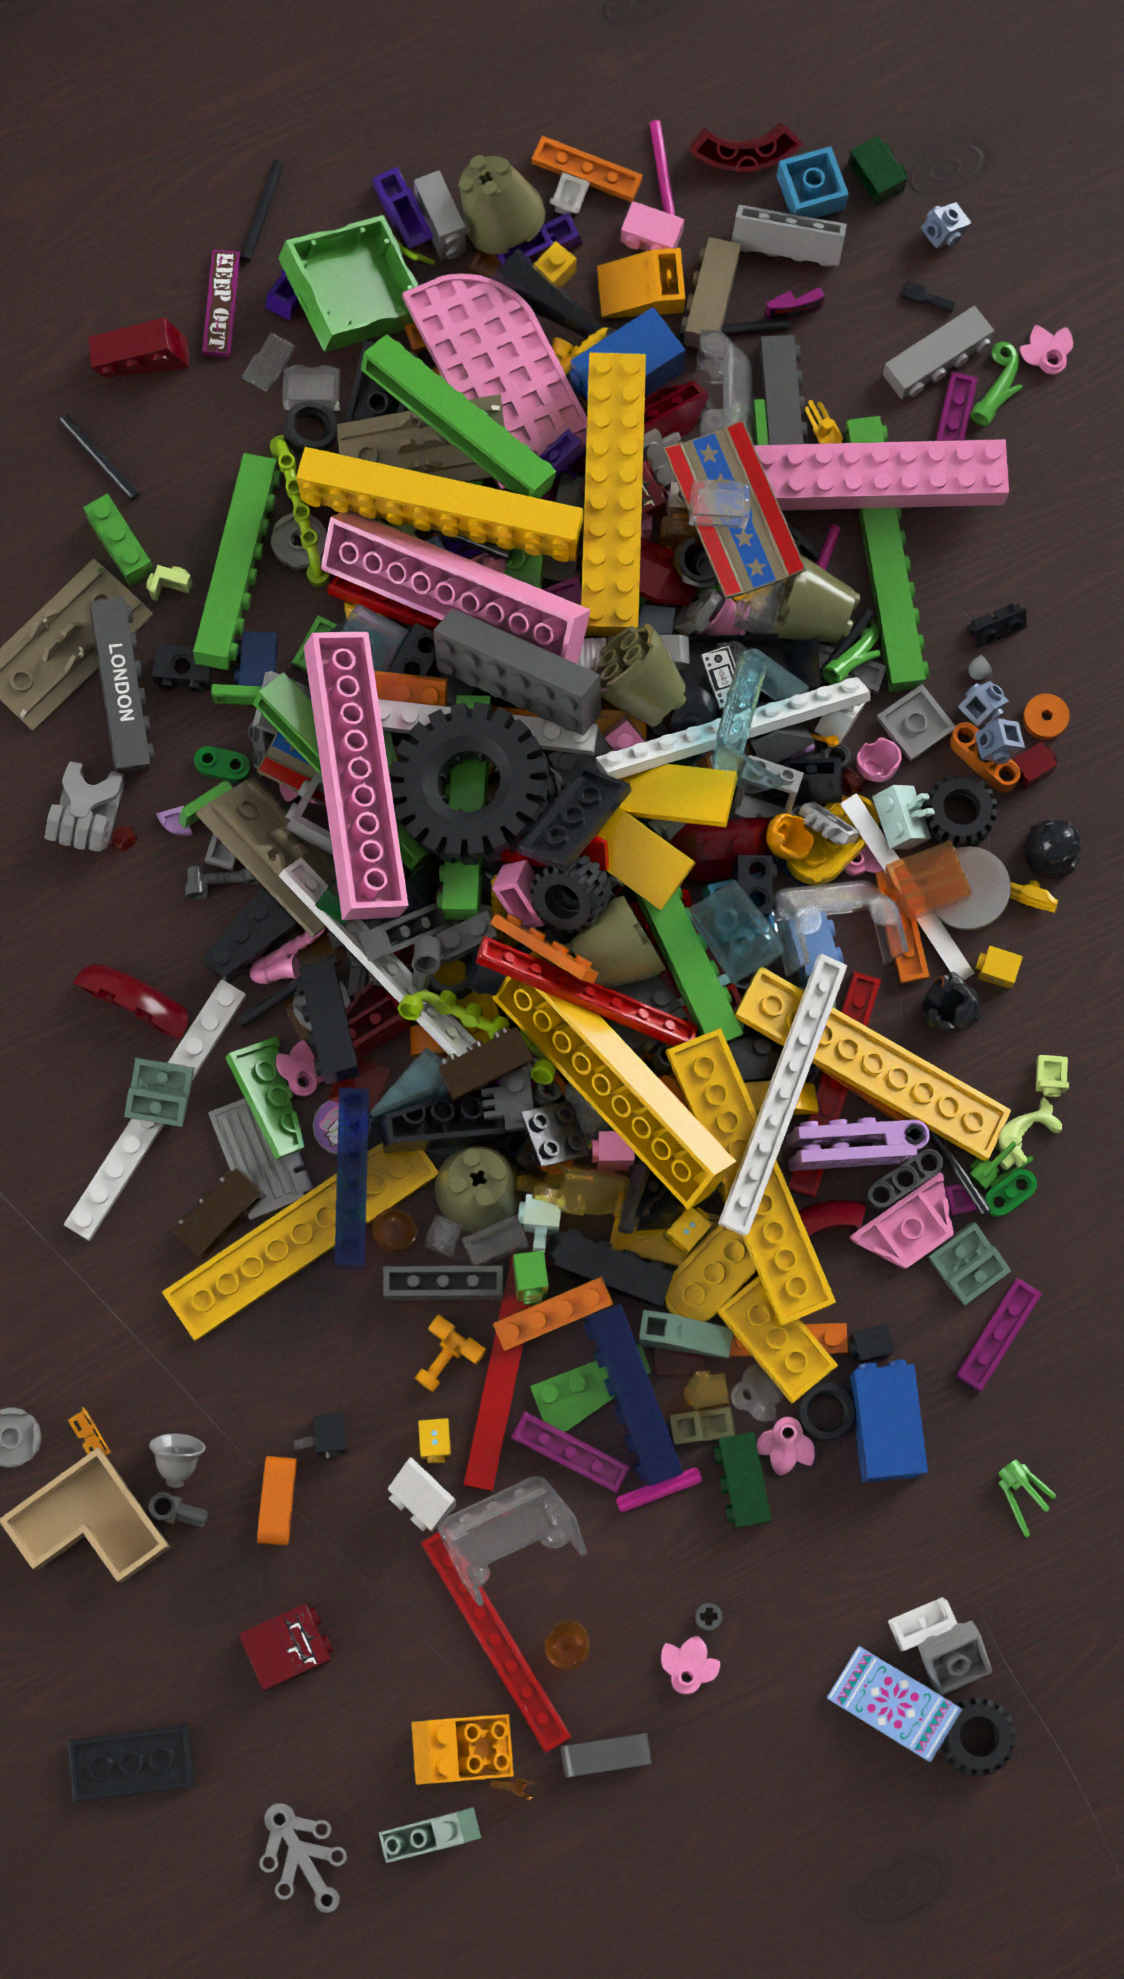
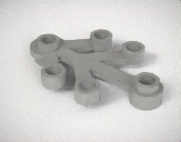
M279 1803L271 1806L265 1814V1825L270 1831L265 1855L261 1857L259 1865L264 1872L276 1870L279 1864L276 1855L283 1836L289 1849L281 1881L275 1887L277 1897L285 1900L293 1895V1881L297 1864H299L316 1893L315 1905L318 1910L324 1913L334 1911L339 1905L340 1896L334 1888L325 1885L309 1856L328 1860L332 1865L340 1866L347 1859L346 1851L342 1847L329 1848L300 1841L293 1830L312 1832L316 1838L324 1839L330 1835L331 1825L326 1820L316 1822L296 1817L292 1808L286 1804ZM277 1813H282L285 1816L286 1820L283 1825H277L274 1822V1817ZM320 1823L325 1824L328 1828L327 1833L323 1836L316 1832V1827ZM335 1850L343 1853V1860L341 1862L333 1861L332 1853ZM266 1857L274 1859L275 1865L273 1868H265L263 1861ZM282 1884L290 1886L289 1895L283 1896L280 1894L279 1887ZM324 1894L332 1896L333 1902L330 1906L322 1904L321 1898Z

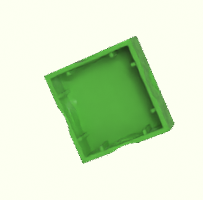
M384 215L351 223L338 230L320 231L285 241L278 259L324 352L405 330V325L415 323L402 298V293L419 285L414 275L407 268L402 258L400 247Z

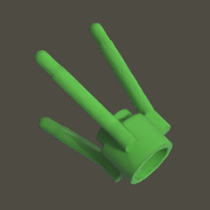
M1012 1142L992 1162L990 1160L983 1162V1160L977 1158L970 1165L973 1170L969 1173V1176L982 1189L986 1190L989 1186L993 1188L1014 1171L1022 1169L1032 1162L1033 1157H1027V1162L1023 1166L1017 1167L1014 1165L997 1176L1000 1172L997 1166L1017 1145L1016 1142Z
M1016 1459L998 1473L1002 1478L998 1484L1004 1490L1024 1536L1029 1537L1030 1533L1010 1487L1012 1486L1016 1491L1023 1486L1045 1512L1049 1511V1507L1028 1481L1033 1482L1051 1499H1055L1056 1495L1032 1474L1025 1464L1021 1465Z

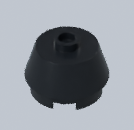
M686 685L683 694L686 697L685 703L679 709H672L664 716L663 723L667 730L673 734L686 730L689 727L712 722L719 717L717 701L707 690L695 687L694 685Z

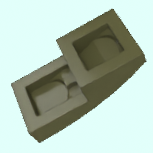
M732 1407L670 1415L674 1445L713 1441L736 1435Z

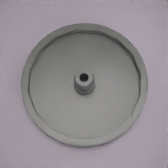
M972 846L955 848L942 855L932 866L926 886L928 902L934 913L945 924L960 930L981 929L996 921L1008 904L1010 897L1008 872L1003 863L994 854L985 849Z

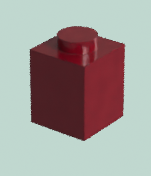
M1043 742L1013 758V761L1020 768L1021 773L1018 781L1024 790L1052 774L1057 767L1055 753L1050 747L1046 748Z

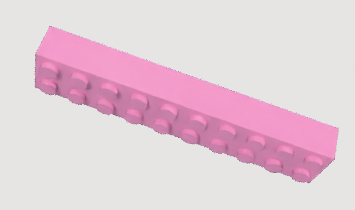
M1006 439L754 445L781 510L1004 505L1009 494Z
M348 511L347 513H339L330 517L321 570L440 620H443L452 608L571 662H579L590 609L380 522L364 518L358 513Z
M368 632L312 633L304 646L342 920L399 918L408 907L369 634Z

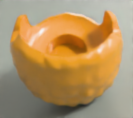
M779 813L770 821L767 827L766 843L775 856L785 860H799L808 856V853L813 848L814 835L803 823L804 818Z

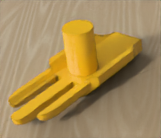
M809 400L808 404L818 425L808 407H805V412L813 426V432L819 444L842 443L843 436L835 421L830 419L823 404L820 401L817 402L825 418L824 420H822L814 402Z
M1031 880L1029 884L1024 886L1010 882V899L1055 913L1058 900L1052 897L1048 890L1041 889L1039 882Z

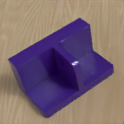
M568 428L539 456L542 460L549 462L556 470L554 482L565 471L574 479L578 477L570 466L586 452V445Z

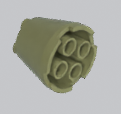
M477 155L470 160V165L463 171L458 184L463 222L468 238L477 249L489 254L509 253V248L517 246L525 240L529 243L538 234L545 220V208L538 191L504 158Z
M801 556L806 571L775 583L765 615V621L769 622L770 626L766 629L765 633L779 634V638L807 640L818 635V642L836 643L841 639L842 635L848 636L851 631L853 620H850L852 610H855L859 603L860 594L808 558Z
M648 623L639 629L631 626L616 635L600 650L599 653L602 657L595 668H589V670L600 674L601 698L641 722L649 724L651 727L659 725L664 716L672 709H679L686 701V697L683 695L686 688L685 682L660 635Z
M624 895L613 899L589 927L579 932L564 945L569 948L568 954L575 958L576 955H579L592 962L590 968L599 973L595 983L609 989L655 977L666 969Z
M486 1145L467 1146L455 1151L441 1165L435 1180V1197L442 1215L456 1228L469 1233L481 1234L482 1232L503 1227L516 1214L522 1200V1179L515 1163L502 1151ZM482 1177L486 1182L485 1184L480 1183L477 1187L473 1186V1182L479 1181Z

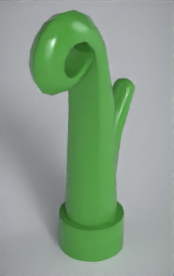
M998 342L992 347L993 359L999 364L1006 365V367L984 398L976 403L970 413L971 419L981 426H989L998 408L1009 397L1022 390V385L1020 384L1009 388L1017 372L1019 358L1014 346L1007 342ZM1000 351L1005 352L1008 357H1003Z
M870 620L859 635L862 638L836 660H831L822 669V675L829 684L833 685L842 682L851 670L868 660L880 656L879 650L868 652L878 640L880 634L879 627L874 620Z

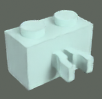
M892 785L872 796L889 849L910 850L931 839L925 817L935 813L933 808L921 809L923 802L930 799L928 793L917 795L914 786Z
M526 1194V1202L520 1201L518 1223L523 1224V1232L535 1233L533 1251L545 1252L546 1234L553 1235L559 1232L562 1197Z

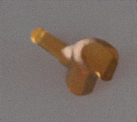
M519 1778L515 1782L510 1783L491 1780L490 1788L509 1790L514 1792L516 1796L531 1799L533 1795L525 1794L524 1787L527 1784L535 1785V1783L524 1778Z

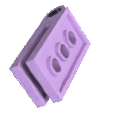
M873 1117L858 1119V1123L847 1124L846 1119L829 1121V1125L818 1126V1121L802 1122L800 1127H795L794 1131L786 1136L787 1148L803 1147V1150L796 1151V1154L788 1159L789 1171L903 1164L915 1157L917 1150L928 1143L930 1137L929 1129L919 1120L876 1122V1119ZM872 1143V1146L849 1147V1144ZM831 1145L832 1148L821 1149V1146Z

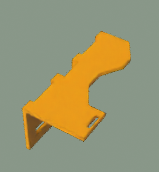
M82 1407L83 1411L68 1421L77 1437L85 1439V1443H83L87 1454L91 1453L89 1448L92 1446L94 1450L100 1448L105 1455L110 1454L111 1451L87 1410ZM84 1415L87 1416V1418L90 1420V1422L92 1423V1425H90V1424L88 1423V1421H87V1419H86V1417H85ZM76 1420L82 1429L80 1431H78L77 1427L74 1424V1421ZM94 1428L99 1436H96V1434H94ZM100 1440L103 1442L104 1446L106 1447V1449H107L106 1451L104 1450L103 1446L101 1445Z

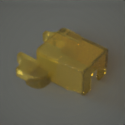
M561 1162L549 1165L545 1178L529 1175L517 1176L516 1190L532 1192L533 1199L557 1205L558 1209L569 1214L584 1215V1213L604 1215L613 1213V1216L620 1218L630 1179L609 1169Z

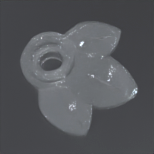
M758 1363L744 1370L742 1382L736 1384L731 1391V1400L735 1407L742 1411H749L756 1420L762 1422L772 1421L777 1418L773 1405L785 1397ZM743 1391L749 1392L750 1400H746L743 1397Z

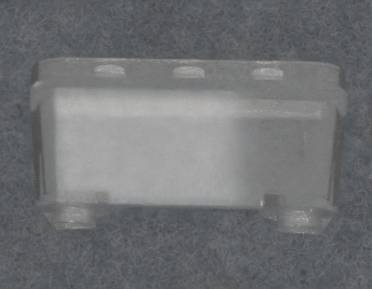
M858 880L785 888L776 893L777 907L776 910H773L772 916L786 976H792L810 963L804 936L812 935L821 928V913L823 912L826 915L870 910L883 964H889L909 951L897 904L869 881Z
M540 1476L530 1477L444 1518L438 1524L441 1540L457 1574L478 1606L484 1604L479 1586L483 1585L490 1577L488 1564L538 1540L544 1546L550 1548H560L566 1543L571 1542L581 1556L587 1554L576 1516L549 1482Z

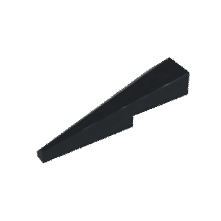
M518 248L490 277V279L504 284L520 295L535 314L587 339L589 335L595 334L596 331L603 328L560 285L557 286Z
M636 1155L618 1226V1231L625 1234L633 1233L637 1223L647 1216L651 1206L660 1200L668 1190L664 1183L638 1155Z

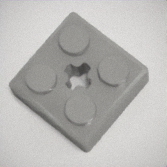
M973 1621L956 1624L951 1630L937 1636H929L918 1645L929 1681L935 1692L940 1696L992 1672L981 1634L976 1629Z

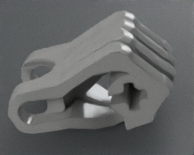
M71 761L63 776V792L59 805H51L44 838L50 841L59 840V844L64 846L74 844L73 847L86 850L89 847L90 850L101 852L107 849L110 842L117 810L124 790V774L111 771L106 780L96 785H90L84 780L81 769L82 763Z

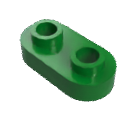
M205 746L200 748L194 756L196 770L206 777L239 783L246 780L251 772L248 758L239 752ZM206 756L213 757V761L208 764L204 763L203 759ZM238 762L241 766L239 769L234 770L231 768L232 763Z
M1025 1169L1016 1170L989 1190L984 1197V1200L991 1209L989 1214L994 1217L1006 1216L1031 1197L1037 1189V1180L1034 1174ZM1023 1181L1026 1189L1019 1190L1016 1187V1182ZM995 1198L1001 1199L1003 1207H996L993 1204V1200Z

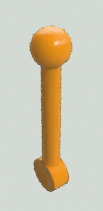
M810 733L814 740L825 742L829 747H835L839 743L835 735L825 737Z

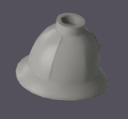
M178 1433L158 1436L149 1444L150 1450L155 1454L156 1467L160 1475L166 1479V1485L172 1488H179L184 1485V1480H187L196 1468L198 1457L206 1448L201 1440L190 1435Z

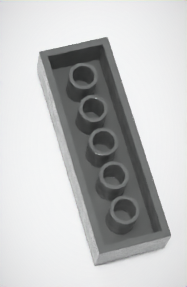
M453 608L433 630L437 669L445 675H451L470 686L482 689L494 697L506 700L520 709L530 711L544 720L552 721L566 730L576 732L582 736L601 714L600 674Z

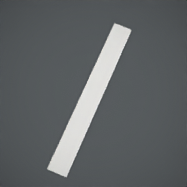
M857 793L840 803L911 912L913 904L916 920L950 972H956L963 980L973 975L974 971L938 916L932 910L895 851L889 849L886 837Z

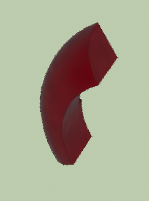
M781 122L768 133L744 141L721 138L703 127L691 143L689 151L698 159L716 168L736 172H751L779 164V161L789 158L805 143Z
M92 964L84 968L73 981V984L94 998L105 1001L117 1008L120 1006L132 1013L136 1010L134 1015L136 1018L147 1023L162 1034L178 1040L182 1038L188 1023L187 1009L141 980L104 964Z
M831 1200L807 1206L799 1210L798 1213L809 1238L821 1232L832 1230L856 1232L862 1226L866 1203L850 1200Z

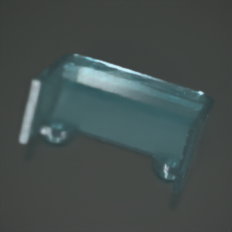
M758 649L744 651L738 657L713 752V765L715 769L736 771L738 776L736 785L748 794L773 789L783 784V780L743 753L760 691H763L776 701L807 692L809 688L808 685Z

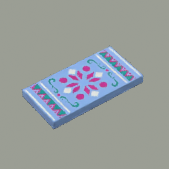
M860 1646L856 1649L827 1697L836 1705L929 1762L934 1758L962 1711L954 1703Z

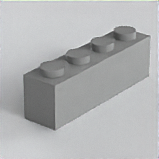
M738 205L732 242L740 243V251L743 252L757 251L771 257H790L798 262L812 261L827 267L832 265L839 266L847 224Z
M974 305L885 363L882 375L901 400L909 395L914 397L930 381L937 382L946 375L947 370L953 366L956 368L962 366L967 362L969 356L976 351L977 353L985 351L991 345L994 330Z

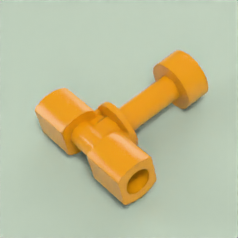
M438 1315L428 1330L442 1340L439 1345L443 1350L429 1369L425 1371L421 1368L414 1379L431 1392H434L440 1384L436 1378L453 1356L458 1359L463 1355L477 1365L487 1350L472 1338H464L455 1331L456 1327Z

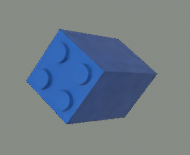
M652 307L573 358L569 372L570 385L574 393L580 394L584 401L588 403L589 353L646 354V397L683 372L685 348L654 307Z
M895 1360L888 1362V1365H885V1367L877 1368L876 1363L858 1365L859 1368H855L849 1376L851 1398L855 1404L856 1415L854 1424L862 1483L922 1477L928 1473L914 1364L906 1365V1360Z

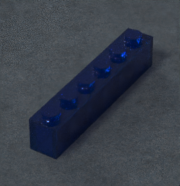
M339 1088L335 1229L336 1269L366 1270L370 1122L369 1088Z
M617 1303L585 1316L587 1322L583 1323V1327L588 1340L594 1339L597 1351H594L593 1354L598 1368L604 1367L608 1378L603 1380L609 1397L614 1395L618 1407L614 1408V1412L619 1424L625 1423L629 1435L624 1436L629 1452H635L639 1463L635 1464V1469L640 1481L646 1480V1483L652 1486L683 1474L622 1305Z

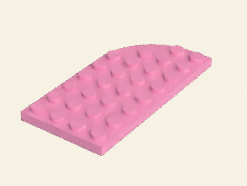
M473 274L441 276L402 293V298L441 376L455 390L463 393L468 400L501 394L505 428L521 443L526 444L537 456H540L568 428L586 445L587 417L533 310L520 295L500 282ZM493 478L498 490H507L505 486Z

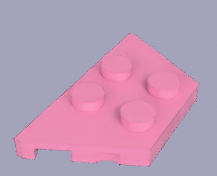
M939 1172L856 1231L849 1239L905 1270L954 1235L952 1221L949 1217V1205L944 1189L943 1174Z

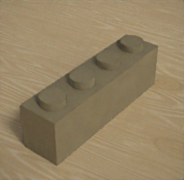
M709 237L707 246L701 247L698 263L702 264L701 270H695L692 286L696 287L694 294L689 293L686 310H690L689 317H683L680 333L685 334L684 345L716 352L739 262L740 243Z

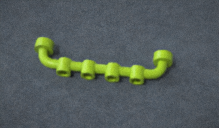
M279 435L270 442L271 454L278 460L279 469L285 475L287 496L292 499L294 506V520L300 526L302 547L307 550L311 564L307 569L308 581L315 587H322L329 582L330 573L321 570L322 562L317 548L318 536L312 530L310 524V509L300 497L295 473L296 462L295 457L292 455L293 450L288 447L284 436Z
M448 990L442 991L440 995L430 991H418L412 995H405L398 1006V1012L402 1017L408 1020H416L420 1017L424 1008L423 1002L435 1006V1010L439 1014L454 1015L460 1018L462 1024L466 1027H478L486 1031L491 1039H494L493 1034L509 1027V1021L502 1016H496L492 1021L482 1017L483 1009L478 1004L470 1003L466 1008L456 1004V995ZM520 1030L519 1032L530 1053L540 1059L533 1065L530 1073L532 1079L542 1085L550 1084L556 1074V1067L528 1036Z

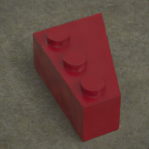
M165 317L88 336L91 368L105 378L190 368L187 337Z
M373 975L367 985L355 994L354 1000L346 1008L357 1060L411 1027L410 1020L405 1019L398 1012L400 1003Z

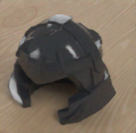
M688 536L684 542L677 546L673 566L676 567L678 574L685 583L697 586L700 589L719 586L703 544L700 543L694 547V544L698 543L697 539Z
M1053 819L1038 822L1031 826V831L1023 847L1027 861L1035 873L1041 872L1046 876L1053 877L1055 880L1072 874L1075 870V865L1081 862L1077 857L1081 850V836L1078 830L1069 824V821Z
M954 971L947 975H940L933 982L921 1008V1017L924 1018V1024L927 1028L941 1029L949 1033H959L970 1028L974 1023L978 1022L981 1016L978 994Z

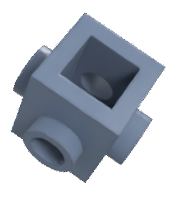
M955 202L944 207L936 206L929 211L926 216L928 219L921 229L936 249L945 245H955L962 238L971 222Z
M989 681L981 686L978 683L972 686L965 694L967 698L958 707L976 727H979L988 721L999 719L1004 714L1002 708L1009 701L1004 696L1002 689Z
M993 720L986 723L983 729L975 733L978 751L982 760L994 761L996 764L1005 763L1011 759V756L1025 748L1019 722Z

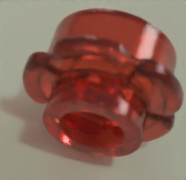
M846 768L845 773H843L844 790L850 795L856 792L861 793L863 791L862 785L865 784L864 777L857 769Z
M120 826L115 829L111 835V846L117 848L120 852L131 848L138 838L133 832L134 828L132 826L126 828Z

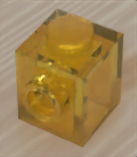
M710 1370L693 1373L694 1378L688 1380V1387H683L686 1405L691 1404L692 1411L729 1404L724 1373L711 1375Z

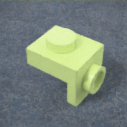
M158 565L155 574L151 573L148 578L147 589L151 599L157 601L162 586L189 594L193 583L190 574L186 570L176 566L170 569Z
M1038 1055L1036 1091L1043 1092L1044 1096L1059 1097L1061 1093H1065L1069 1089V1082H1067L1068 1057Z

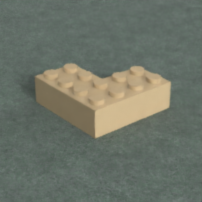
M96 1448L0 1518L1 1525L31 1568L36 1571L43 1568L86 1536L116 1581L122 1584L171 1548L100 1448Z

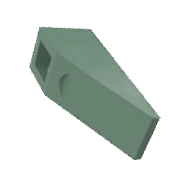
M643 1310L639 1341L641 1346L729 1359L733 1332L730 1328L691 1318Z
M474 1807L379 1832L386 1863L481 1838Z

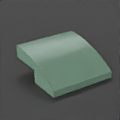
M135 1058L124 1117L183 1127L195 1067Z
M973 1221L926 1255L963 1305L968 1304L1011 1272V1269L997 1248L990 1244L977 1223Z

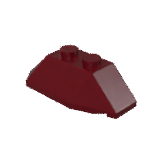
M692 380L684 385H674L649 395L645 398L644 434L657 429L663 439L674 432H679L681 438L692 432L709 397L708 393L695 380Z
M641 536L639 595L655 603L680 604L681 606L688 607L699 588L683 582V578L678 574L676 567L673 566L675 552Z
M774 816L728 819L726 827L686 823L670 841L663 835L662 838L696 862L687 875L693 882L732 879V860L737 855H769L771 850L766 843L767 827ZM750 866V875H752L758 867Z

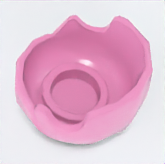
M878 738L872 744L865 743L857 753L855 759L856 769L865 780L885 782L891 779L899 768L902 760L901 751L894 742L885 738Z

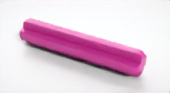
M694 1467L616 1498L619 1510L626 1512L699 1484L702 1481V1477L698 1468Z

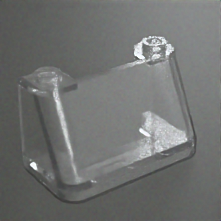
M700 330L697 370H705L710 376L711 383H723V409H711L704 413L700 423V437L743 420L753 442L752 362L724 333L717 330Z

